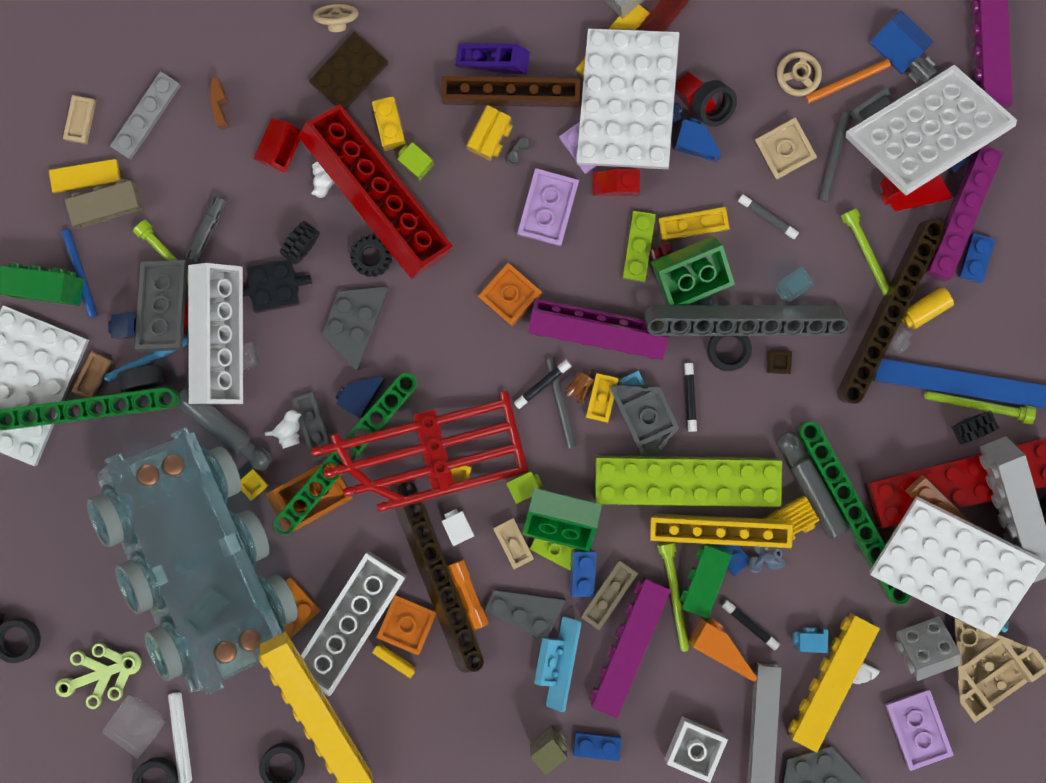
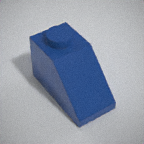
M694 118L683 119L674 150L718 162L721 152L706 125H702L701 121Z

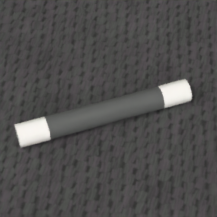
M744 194L738 200L739 203L792 239H795L799 234L797 230Z

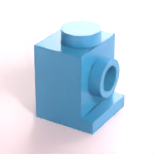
M803 627V631L796 630V632H793L792 644L796 646L799 652L828 653V629L819 627V631H817L815 627Z

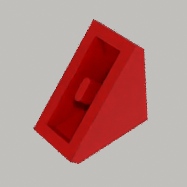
M688 71L676 81L675 93L693 114L691 104L693 96L704 82ZM712 97L706 105V115L716 108Z

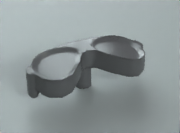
M527 137L521 138L507 156L508 165L517 166L519 164L517 153L530 149V142Z

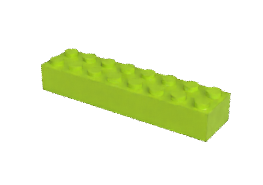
M595 455L596 504L781 507L782 460L779 458Z

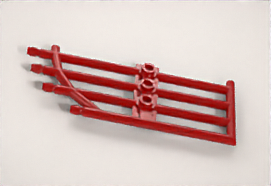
M508 391L499 393L501 400L438 416L435 409L414 414V422L341 440L339 434L331 435L332 443L310 449L312 456H320L323 453L328 454L335 451L338 453L343 464L323 470L324 477H332L336 474L340 475L349 472L361 483L354 487L350 486L343 489L344 496H353L354 494L371 491L389 499L388 502H381L376 505L378 512L529 472ZM499 409L504 411L506 422L445 438L442 437L440 424ZM417 431L420 444L353 462L346 451L347 448ZM509 431L512 444L448 460L445 449L447 446ZM423 453L426 467L373 481L359 470ZM515 453L518 466L454 483L451 469ZM429 476L432 489L403 496L385 487Z

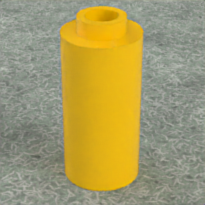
M941 286L909 306L902 322L907 328L911 327L915 330L954 306V301L950 293Z

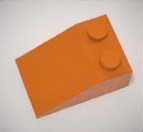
M320 465L265 494L276 515L281 512ZM326 465L324 470L330 467L334 468V466ZM341 476L293 532L353 499L352 496L343 495L342 490L346 488V485ZM312 482L309 485V492L312 495L320 493V485ZM296 500L293 504L294 511L297 513L304 512L306 508L305 503L302 500ZM281 518L280 522L285 531L290 528V521L286 518Z
M701 617L688 640L691 646L755 682L757 677L730 637L722 630L724 626L711 617L707 620Z

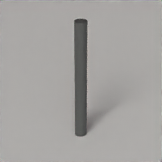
M846 112L841 113L819 200L823 202H828L850 119V114Z
M555 359L545 360L548 373L556 368ZM558 377L551 385L567 448L575 447L576 443Z

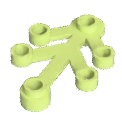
M104 643L95 644L92 647V654L95 657L105 656L116 662L108 666L86 656L83 651H76L71 654L70 662L75 666H86L94 670V672L76 679L65 677L59 680L55 687L56 692L61 697H68L75 692L76 688L99 680L93 694L86 699L87 707L95 709L102 703L101 697L111 676L120 672L115 686L110 688L107 693L110 700L116 701L123 696V688L129 675L135 674L141 668V658L137 653L128 651L121 654L107 648ZM97 646L103 648L102 654L97 653ZM76 654L81 656V662L75 660ZM127 659L132 661V667L126 666ZM62 684L67 685V692L62 691ZM113 689L119 692L118 697L112 695ZM92 697L97 699V705L91 704L90 700Z

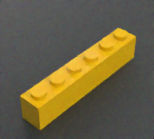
M654 513L651 517L650 541L792 548L793 520Z
M851 613L843 619L840 625L842 630L838 638L835 637L830 645L831 652L828 658L825 657L820 664L819 670L821 672L817 679L814 678L809 686L810 693L807 699L804 698L800 703L798 709L800 713L796 720L793 719L788 728V732H790L788 736L793 741L816 753L880 628Z

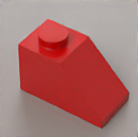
M612 169L593 173V196L639 195L640 169Z

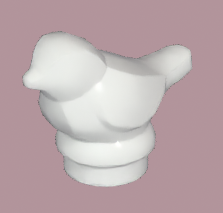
M317 161L312 165V173L315 177L313 179L314 190L311 194L318 198H323L327 195L334 182Z
M295 410L288 411L284 419L274 430L264 432L265 436L279 438V444H281L283 449L299 444L300 436L297 432L300 429L298 420L301 413Z

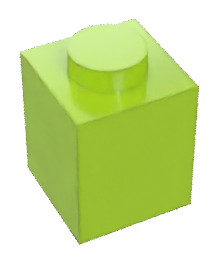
M413 142L409 146L405 145L398 153L400 156L397 159L399 164L419 181L434 165V161Z
M531 471L506 483L516 504L532 497L534 488L540 489L543 486L538 474L533 475Z

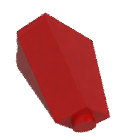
M940 174L908 195H905L887 177L879 183L883 190L880 196L886 206L890 204L894 211L953 198Z

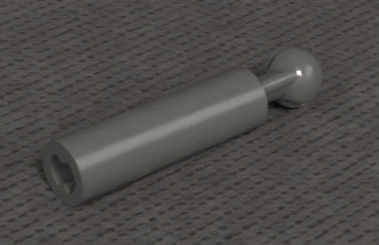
M189 386L180 392L181 402L177 407L235 454L242 453L249 459L254 469L265 470L271 465L272 456L270 452L253 444L250 441L249 434L212 404H189Z
M786 432L780 435L777 443L778 447L791 465L790 470L819 518V522L827 537L832 539L849 530V527L814 463L803 450L799 437L795 433Z

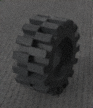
M306 221L299 223L281 246L280 254L294 265L298 264L308 254V251L312 249V246L315 245L320 232Z
M361 236V239H357L354 246L352 245L351 264L361 275L366 277H378L377 275L384 274V271L388 270L390 263H392L391 253L377 236ZM371 247L376 248L380 253L378 262L373 265L366 264L362 258L363 252Z
M985 411L957 423L952 429L959 444H965L999 429V426L992 411Z

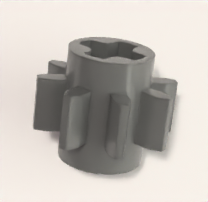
M920 55L910 64L909 68L912 72L908 76L915 83L919 80L926 83L936 74L937 71L933 67L937 63L931 56L925 59Z

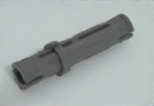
M213 196L206 214L203 213L202 215L203 220L185 258L199 264L213 230L220 223L219 218L227 204L226 201Z

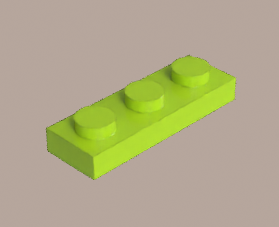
M633 211L622 279L639 282L646 281L656 214Z

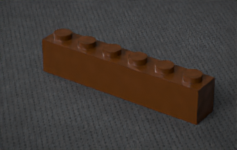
M442 76L443 105L579 107L580 78Z

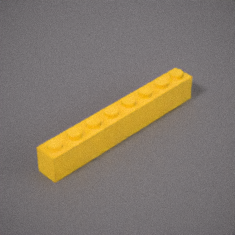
M286 631L261 643L260 654L258 655L263 668L267 667L271 672L270 678L275 686L279 685L281 688L284 702L286 704L290 703L292 706L294 718L297 722L301 721L304 725L303 730L308 740L312 739L314 741L317 755L319 757L323 756L329 774H334L336 777V783H373L371 770Z

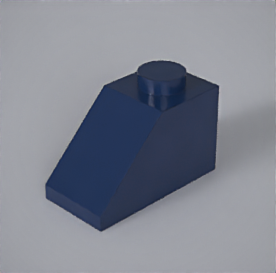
M122 313L111 315V320L108 322V332L111 334V338L135 339L137 314Z
M378 376L347 384L346 388L342 386L335 397L338 399L336 404L358 418H362L385 379Z

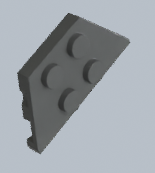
M387 287L339 291L322 332V335L356 370L359 369L389 288Z
M609 386L641 455L656 456L667 444L669 438L679 429L660 386Z
M831 745L819 748L817 753L811 750L787 757L784 768L785 775L782 783H865Z

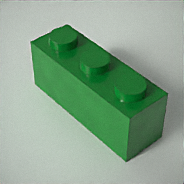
M705 544L704 547L700 545L696 555V559H699L697 568L692 566L688 576L691 584L689 589L684 587L680 601H683V610L707 619L709 618L733 550L717 544Z

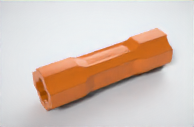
M464 559L447 565L472 630L474 631L488 625L489 622L478 600Z

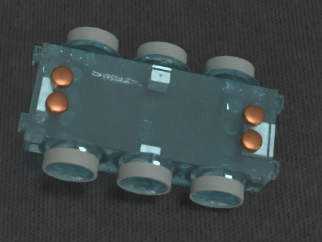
M186 427L173 432L170 435L174 439L172 441L123 459L122 454L119 453L104 460L108 466H105L96 475L102 488L101 494L87 499V510L92 526L105 547H112L121 543L128 561L117 565L115 568L117 581L125 601L135 614H140L150 609L157 625L156 628L147 631L144 635L146 648L155 669L165 681L181 675L185 678L190 692L206 689V694L209 695L224 688L222 680L259 663L260 644L283 633L285 625L297 619L298 611L293 594L281 576L273 574L263 579L261 576L256 575L254 570L256 561L267 557L269 554L268 539L259 519L250 510L234 514L227 509V499L238 494L241 490L240 476L232 457L223 447H216L209 451L204 447H200L194 432L189 434Z

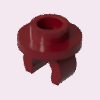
M665 239L661 240V246L651 248L650 250L652 259L673 253L670 242L666 243Z

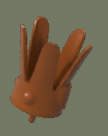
M591 370L587 374L579 371L573 382L562 392H566V396L572 395L574 398L578 395L577 403L581 402L583 404L588 388L594 382L589 377Z

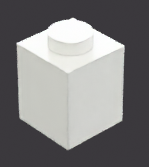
M454 509L444 514L446 519L441 522L453 546L475 536L464 511L458 512L457 509Z

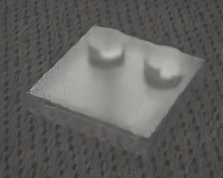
M130 693L101 733L139 759L164 726L167 719Z

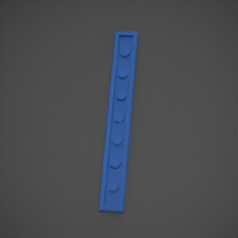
M886 359L882 360L873 379L876 382L1046 409V385Z

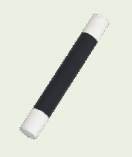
M567 359L564 360L514 402L517 408H522L572 366Z
M685 363L688 432L697 431L693 363Z
M728 600L723 602L721 605L723 609L774 651L779 647L780 643L731 602Z

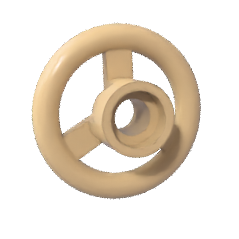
M332 4L317 9L313 14V18L320 24L328 25L329 31L341 32L346 30V23L352 22L358 17V10L351 5Z
M806 52L790 53L778 65V83L790 95L806 96L815 91L821 82V66L815 57ZM800 58L790 73L783 74L785 66L791 60ZM807 61L812 64L815 70L813 82L808 78L811 74V67L806 63ZM797 70H801L803 76H799ZM795 79L796 81H801L807 88L797 90L790 87L786 81Z

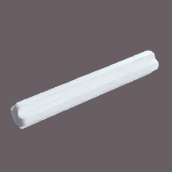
M173 692L168 695L178 781L179 783H190L192 781L182 694L181 692Z

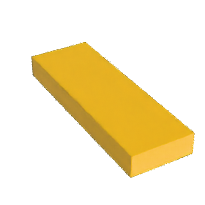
M117 159L49 170L51 188L54 194L115 184L116 181L121 180Z
M726 207L658 219L661 239H665V241L730 229Z

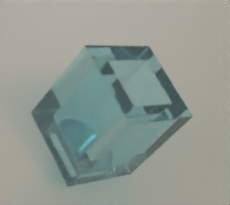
M803 266L777 282L778 288L776 291L783 300L786 299L790 302L815 284Z

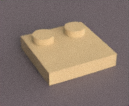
M796 117L755 139L776 180L817 158Z

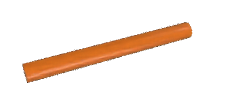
M888 58L806 95L805 100L807 104L817 101L891 67V63Z

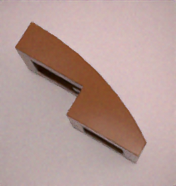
M215 77L211 81V107L216 125L220 130H224L230 126L221 106L228 104L229 101L221 82Z

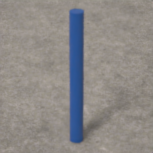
M69 229L64 230L61 234L73 271L76 273V277L84 279L82 298L88 317H97L98 314L71 231Z

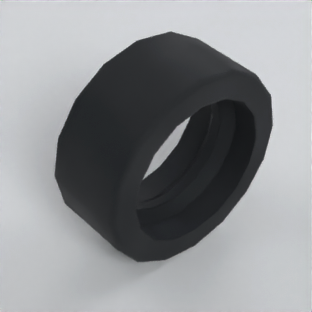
M719 80L705 82L697 89L691 102L692 112L704 124L711 127L720 126L727 122L734 114L737 106V96L733 89ZM723 92V100L719 108L713 113L706 115L705 108L710 98L717 93Z
M712 336L708 343L707 354L710 362L716 368L722 371H734L748 363L752 355V344L748 336H732L737 338L743 347V354L740 359L733 363L722 361L716 352L718 342L727 336Z
M161 365L135 367L117 374L121 392L145 390L164 383Z
M15 618L0 625L1 660L16 664L28 660L36 654L40 647L41 636L39 629L33 622L24 618ZM13 627L24 629L29 636V646L26 651L20 654H13L5 647L4 635Z
M280 743L272 746L266 751L260 761L259 772L263 782L297 783L304 772V757L294 745ZM278 753L288 754L295 761V772L292 777L286 780L276 779L269 771L270 759Z
M158 757L145 761L136 769L132 776V783H142L145 771L155 767L162 769L167 774L169 783L179 782L175 766L165 758Z

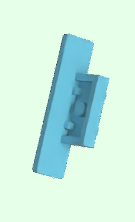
M562 617L558 639L542 638L534 684L549 686L546 707L559 712H565L581 629V621L569 617Z

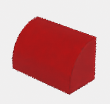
M271 118L253 159L277 171L286 173L300 142L298 135L301 130L288 122Z

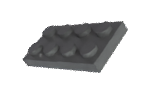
M185 260L140 262L135 350L137 352L183 350L188 263Z

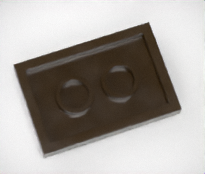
M354 31L309 80V83L334 106L341 104L346 111L388 65V61Z

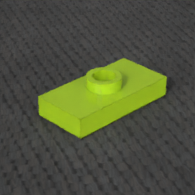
M536 538L529 548L568 570H571L572 550H580Z

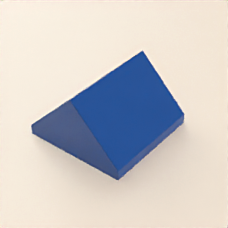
M901 10L869 44L885 59L888 58L891 65L902 74L934 41Z

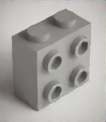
M940 616L896 632L895 648L899 655L903 654L908 673L913 674L917 681L961 664V653Z

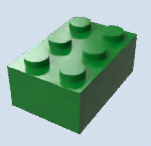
M715 236L651 262L663 300L667 305H688L735 285L723 244Z
M8 263V267L0 266V295L17 299L81 306L84 279L76 277L75 272L60 268L44 269V267L34 265L27 267L16 263Z
M534 488L522 535L589 552L598 527L602 505L596 504L593 501H584L572 498L569 495H560L545 489Z

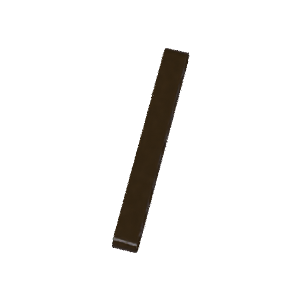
M938 219L923 221L917 227L889 284V289L883 296L838 388L837 396L843 403L858 404L863 400L945 233V226L942 221ZM929 225L934 229L932 236L928 232ZM919 245L924 249L922 256L918 253ZM910 265L914 269V274L912 277L908 273V267ZM899 286H902L904 289L902 297L898 294ZM890 306L894 307V315L892 317L888 315V308ZM880 326L884 329L882 338L879 337L877 332ZM869 347H872L874 350L872 358L867 353ZM860 367L864 370V376L861 379L857 375ZM849 388L854 390L852 399H849L847 396Z
M411 480L391 485L389 488L401 494L399 486L402 485L406 491L405 496L418 493L414 482ZM422 501L395 508L457 668L465 673L481 670L484 664L482 653ZM409 506L414 510L413 517L408 514ZM417 528L422 531L421 539L416 535ZM426 549L429 550L431 554L430 560L426 559L424 553ZM434 571H437L439 574L438 581H435L433 578ZM443 592L446 593L448 598L446 603L443 602L441 597ZM452 613L456 617L455 624H452L450 621V615ZM460 635L464 638L463 646L459 644ZM469 656L472 658L473 661L471 667H469L467 664V659Z

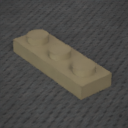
M618 560L580 618L600 631L638 573Z

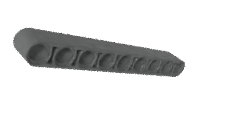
M655 305L647 308L644 313L647 330L654 336H838L846 333L849 329V322L840 306Z

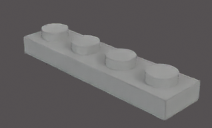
M160 71L110 147L132 160L181 85Z

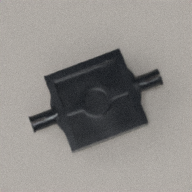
M289 260L246 268L248 284L247 287L243 288V297L249 296L251 298L255 313L300 305L299 286L312 284L311 275L297 277L294 272L293 263Z

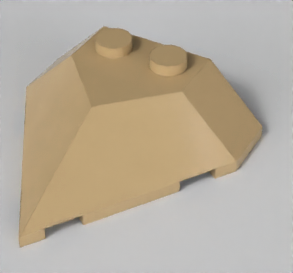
M954 618L956 646L961 653V664L957 666L960 704L973 722L976 723L993 711V706L1027 682H1034L1045 674L1046 661L1034 648L997 635L995 638Z

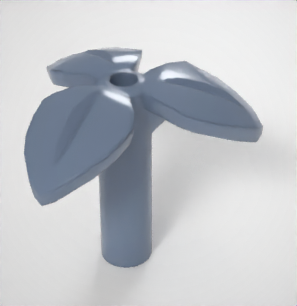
M754 546V550L759 557L754 556L750 558V570L754 573L760 572L763 568V562L771 570L785 567L786 563L781 558L783 556L782 550L775 549L767 552L769 547Z

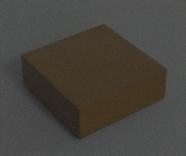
M768 350L767 373L791 374L792 351Z

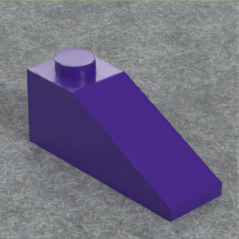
M459 43L455 65L457 67L505 74H527L530 51L517 43Z

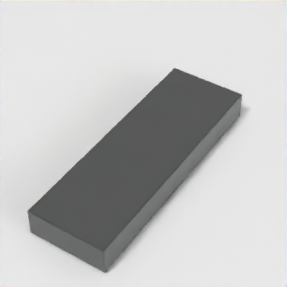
M311 391L293 397L292 401L295 410L301 413L299 422L312 462L315 463L326 459L331 453L312 456L310 449L314 447H321L331 443L315 392Z

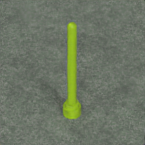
M855 208L840 217L844 224L846 223L848 227H851L883 295H885L889 289V284L859 224V216L861 215L858 209Z
M146 219L133 229L132 232L139 239L147 240L166 261L177 260L153 234V226Z
M926 391L924 393V398L927 400L1017 417V420H1021V423L1032 425L1036 416V408L1033 406L1025 405L1024 407L1014 408L933 391Z
M675 542L658 544L657 548L659 555L665 561L680 649L686 652L689 650V643L673 559L675 552H677Z

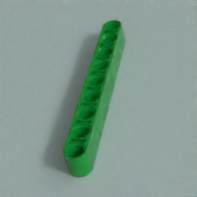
M403 373L398 376L344 439L355 437L356 430H362L365 434L380 431L415 390L417 381L414 375ZM402 378L409 380V390H404L400 387V380ZM390 395L395 398L396 404L394 407H388L385 404L386 396ZM373 412L378 413L381 417V422L378 425L370 421V415ZM368 443L348 448L351 451L350 458L352 462ZM336 451L326 458L275 517L273 529L276 533L288 535L293 532L342 475L336 474L330 478L324 477L323 474L326 465H333L335 467L343 464ZM312 482L318 483L321 487L318 495H312L309 492V485ZM296 500H302L305 503L306 508L304 512L297 513L294 511L293 504ZM281 518H286L290 521V528L287 531H281L277 526Z
M159 388L0 409V431L173 409L180 404L181 396L174 388ZM167 392L172 396V401L168 405L163 400ZM144 395L149 399L147 407H143L141 404V399ZM121 398L126 402V407L123 411L118 406ZM99 401L103 404L101 413L96 411V404ZM76 404L80 407V414L78 416H75L73 412ZM53 408H56L58 412L55 419L51 417V410ZM30 411H33L35 414L33 422L28 418ZM8 414L12 416V422L10 425H8L6 422V416Z
M803 422L797 428V436L809 458L814 463L846 521L851 535L871 569L877 558L873 559L871 557V550L874 547H878L881 554L885 544L821 427L815 422ZM808 425L814 430L811 438H807L804 435V429ZM818 446H822L825 450L822 458H818L815 454ZM829 466H833L836 470L835 476L831 479L826 474ZM841 486H844L847 494L841 499L837 491ZM855 506L858 510V515L851 519L848 512L851 507ZM866 526L869 530V535L862 539L860 537V530ZM876 578L885 597L889 601L897 605H903L910 600L911 595L903 591L901 597L895 599L893 592L896 588Z

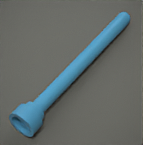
M188 332L183 337V347L189 345ZM153 351L107 373L104 379L106 382H112L118 379L117 374L119 372L145 366L174 351Z

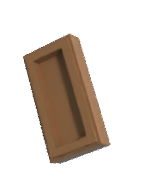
M91 351L71 392L83 398L96 397L105 380L104 377L109 372L114 361Z

